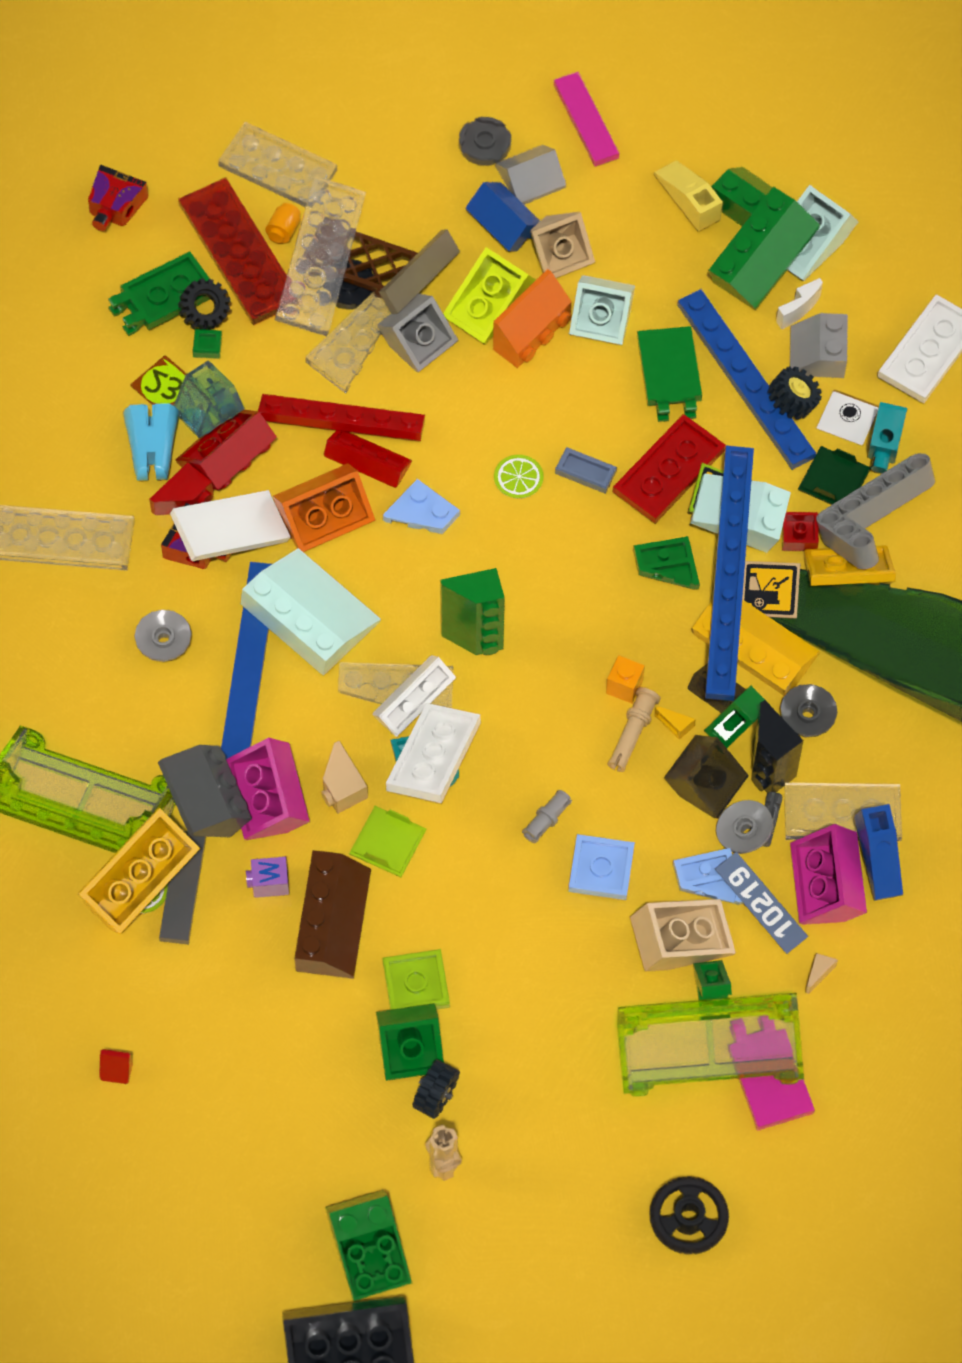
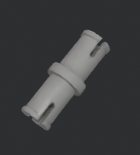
M558 790L544 807L541 806L537 810V816L522 830L524 837L532 843H537L549 827H554L557 824V818L572 803L570 796L564 791Z

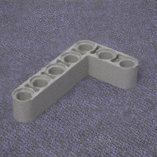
M923 453L914 454L821 511L816 519L823 543L859 569L874 567L879 561L874 537L865 528L935 484L930 457Z

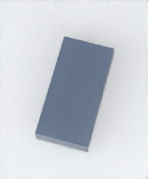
M566 447L555 468V474L605 494L617 472L616 466Z

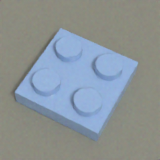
M577 834L569 892L627 900L635 842Z

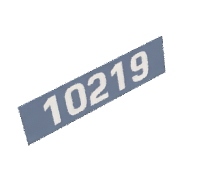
M737 852L715 868L718 874L786 954L809 937Z

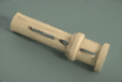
M640 687L636 691L637 698L634 705L626 713L627 724L608 762V766L615 770L618 763L617 771H625L643 727L649 725L652 720L650 715L654 706L659 704L661 697L650 689Z

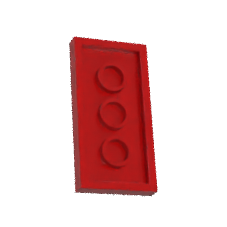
M682 414L613 486V493L656 524L697 481L701 464L704 463L711 466L725 451L726 444L685 414Z

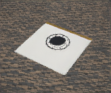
M834 389L817 429L863 446L879 406Z

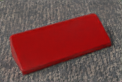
M336 430L327 439L324 450L326 458L342 465L348 463L358 472L394 488L400 484L412 463L411 459L346 431Z

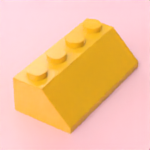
M742 599L737 665L785 696L790 689L797 686L820 654V651ZM713 602L707 606L692 627L695 636L708 645L710 643Z
M158 808L77 894L90 911L111 931L120 934L200 848Z

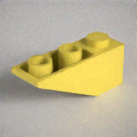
M677 160L654 172V175L698 232L721 220L723 202L708 182Z

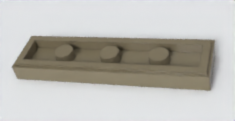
M448 229L441 230L379 291L391 314H398L460 252Z

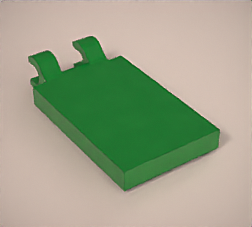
M189 251L120 285L121 293L113 295L108 299L111 304L108 309L113 316L120 315L126 308L130 310L132 314L122 318L125 323L122 327L128 336L135 334L143 325L150 330L180 315L181 308H178V303L181 299L179 298L187 286L195 280L198 282L202 278L208 281L210 277ZM200 295L196 297L194 305L196 307L211 298Z
M691 326L637 331L647 406L656 405L658 422L669 421V404L683 403L684 414L690 419H695L697 411L696 402L702 401V390Z

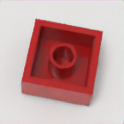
M786 512L782 527V551L818 549L819 535L816 519L818 512Z

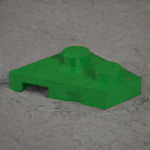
M688 536L634 545L633 552L640 576L694 590L699 589L700 583Z

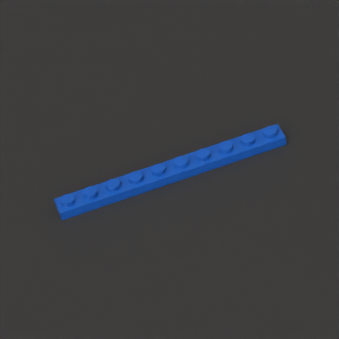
M726 445L705 692V698L734 701L754 448Z

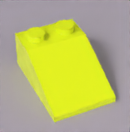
M486 247L443 315L446 319L486 344L493 337V321L536 279Z

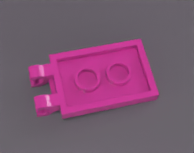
M770 1010L758 1014L760 1018H757L761 1029L759 1032L747 1035L742 1018L731 1021V1026L729 1027L735 1043L728 1046V1051L757 1131L814 1114L815 1111L786 1030L784 1028L776 1031Z

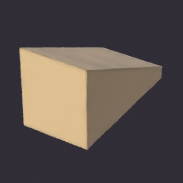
M816 954L806 989L807 994H810L837 966L838 959Z

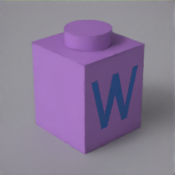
M286 857L251 859V870H246L247 888H253L254 898L289 895Z

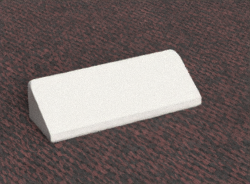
M431 655L372 715L397 737L422 712L425 704L431 703L456 676L439 657Z

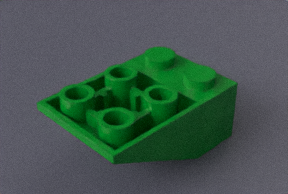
M384 1190L325 1207L353 1301L412 1283L389 1198Z

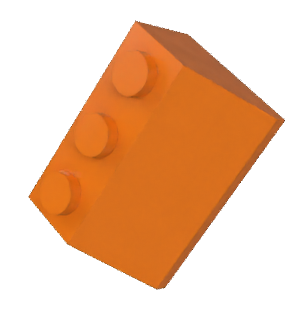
M549 269L493 321V350L516 368H519L524 362H529L534 357L536 350L542 344L546 345L549 343L554 332L560 326L565 327L572 317V302Z
M348 463L273 496L276 507L296 548H299L302 552L375 521L358 470Z

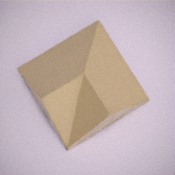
M581 212L545 216L530 230L543 273L549 269L557 278L595 263Z

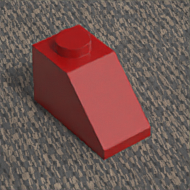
M187 462L149 499L151 512L154 515H170L173 508L184 507L185 503L194 505L210 502L214 495L212 481Z

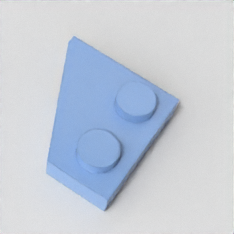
M417 479L383 514V521L390 524L392 521L408 524L410 528H423L429 532L443 534L460 516V510Z
M727 848L674 860L673 866L680 891L712 899H721V901L737 905L743 904L715 870L716 867L732 856L731 849Z

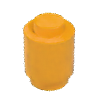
M283 203L273 213L265 228L268 237L273 242L287 243L292 237L300 222L301 214L295 205Z

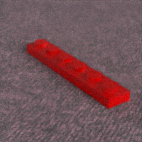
M262 394L258 408L265 421L416 441H421L425 424L424 414Z

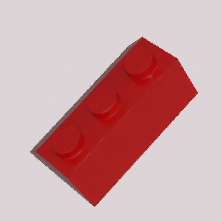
M233 408L177 457L175 461L181 467L188 462L212 481L213 489L220 490L231 483V478L235 474L247 469L254 457L266 452L271 446L270 443L277 437L259 411Z

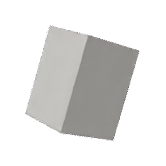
M540 145L495 164L508 190L524 205L566 188V182L556 151L548 146Z

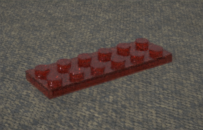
M226 177L178 199L179 206L252 325L301 303L299 294Z

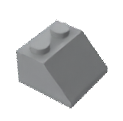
M417 294L398 314H390L377 324L390 348L416 372L422 370L458 341L434 297L431 295Z
M819 313L792 325L790 328L791 368L794 366L799 367V372L804 369L807 371V376L811 374L813 377L844 378L847 365L848 314Z

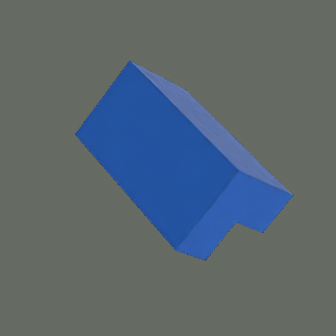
M483 182L465 207L508 251H518L527 238H532L530 230L540 222L501 182Z

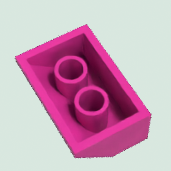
M268 737L226 759L252 818L241 828L245 840L285 834L310 822L289 743Z
M833 824L790 843L800 924L846 922L867 913L857 832Z

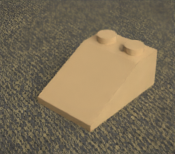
M721 899L647 903L630 917L645 971L671 970L693 965V963L732 956L736 953Z

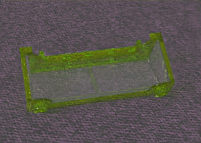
M21 725L0 753L1 814L116 853L158 808L170 818L176 806L163 775L155 776L151 785L62 755L45 749L46 743L43 736L39 732Z
M797 992L618 1007L617 1029L624 1094L631 1093L632 1096H645L649 1093V1090L654 1088V1085L774 1076L775 1079L780 1080V1083L788 1085L795 1084L798 1080L804 1079Z

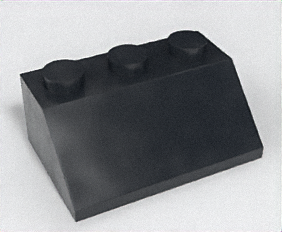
M766 700L760 703L754 738L752 780L759 790H765L767 793H776L797 777L804 740Z

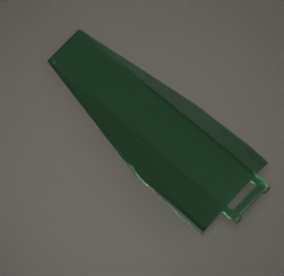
M800 569L797 619H771L795 635L962 722V600L926 590L908 587L906 590L891 588L890 584L880 583V585L858 583L811 586L807 570Z

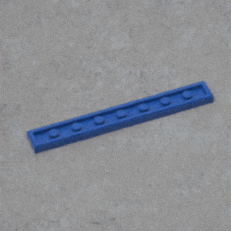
M250 562L247 584L262 570L272 564ZM244 607L221 745L225 759L252 746L269 628Z

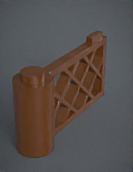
M327 217L320 223L299 264L302 271L310 277L325 274L374 291L376 297L383 299L379 293L384 287L381 281L394 277L404 267L396 268L393 260L399 257L411 260L418 253L345 228L338 220ZM350 238L359 241L361 247L347 251L346 244ZM377 248L385 251L386 255L373 260L368 252ZM365 253L368 261L354 266L351 257ZM347 259L350 268L341 271L333 268L335 263ZM389 261L392 270L378 274L375 266ZM368 268L372 269L374 276L367 279L360 278L357 274L359 271Z

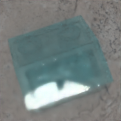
M209 360L185 375L174 406L179 410L178 418L198 438L210 433L214 428L245 409L234 384Z

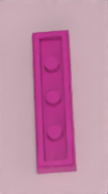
M575 72L555 79L554 87L594 167L619 159V152L579 73Z

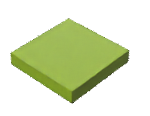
M441 949L382 958L390 1010L434 1003L436 1009L450 1007Z

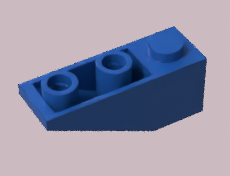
M890 804L861 809L854 816L874 901L902 896L903 887L897 834Z

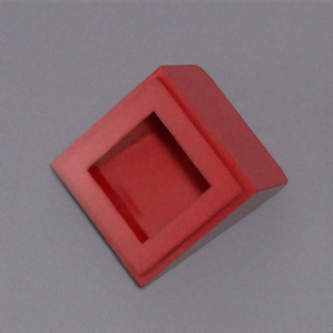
M101 1050L100 1080L128 1084L133 1065L131 1055L127 1052Z

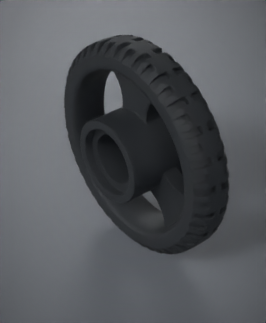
M681 1177L669 1181L656 1193L650 1208V1222L654 1234L667 1248L680 1254L695 1255L710 1250L721 1241L728 1227L729 1210L724 1196L713 1184L700 1178ZM679 1190L683 1198L677 1202L674 1215L671 1217L661 1216L660 1212L664 1201L669 1195ZM701 1192L708 1195L715 1203L718 1211V1220H709L705 1217V1206L697 1198ZM684 1211H693L697 1218L689 1221L684 1219L681 1214ZM675 1230L686 1235H692L701 1231L705 1239L699 1242L688 1243L673 1238L672 1234Z

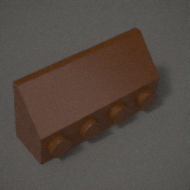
M312 851L294 957L296 972L354 979L371 868L340 853Z

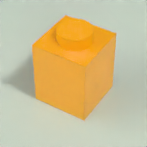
M618 655L607 678L606 694L633 704L636 691L643 682L645 665Z

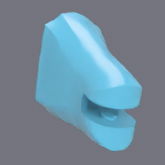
M169 403L152 405V416H149L148 405L144 404L129 405L123 412L134 472L138 481H148L150 465H154L156 480H166L168 478L179 412L175 406Z

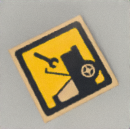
M745 561L742 599L770 618L797 619L801 564Z

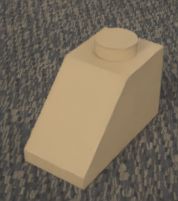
M340 741L335 742L323 777L324 790L321 791L327 806L333 805L337 814L368 798L367 785Z

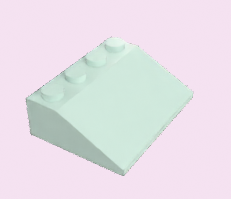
M299 548L262 570L242 589L241 605L323 676L381 622V618Z

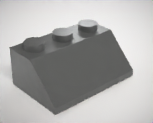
M197 745L163 758L158 762L189 836L231 837L252 819L220 746Z

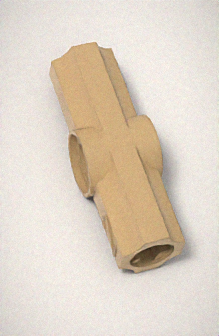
M441 1125L433 1129V1135L426 1142L425 1147L430 1155L432 1175L445 1181L454 1177V1171L462 1163V1159L458 1153V1138L454 1129Z

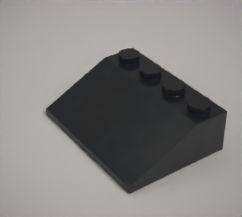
M405 1296L282 1312L288 1363H414Z

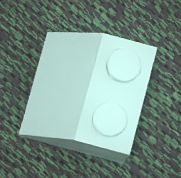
M582 275L577 286L569 334L622 345L631 312L635 285Z

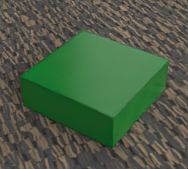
M195 329L193 357L220 359L222 330Z

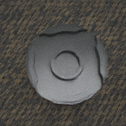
M492 117L475 118V121L466 123L459 133V148L462 155L469 162L490 166L507 157L511 150V134L502 121Z

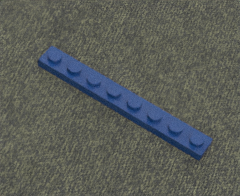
M702 289L679 299L677 306L791 470L813 460L816 457V452L793 419L787 417L788 413L785 412L783 415L780 413V407L775 408L773 406L775 400L770 401L769 396L771 394L768 393L770 386Z

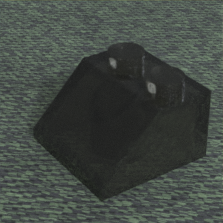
M695 735L664 779L682 799L711 817L718 819L749 775L718 737Z

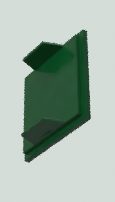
M821 446L798 490L833 505L862 487L871 467L857 462L854 455L837 448L832 451Z

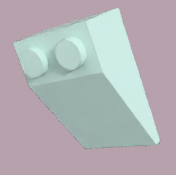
M810 185L797 202L821 227L788 268L790 272L803 281L843 244L859 222L849 212Z
M704 474L702 476L691 519V524L717 534L719 533L723 476ZM751 480L746 545L767 553L779 541L791 492L766 482Z

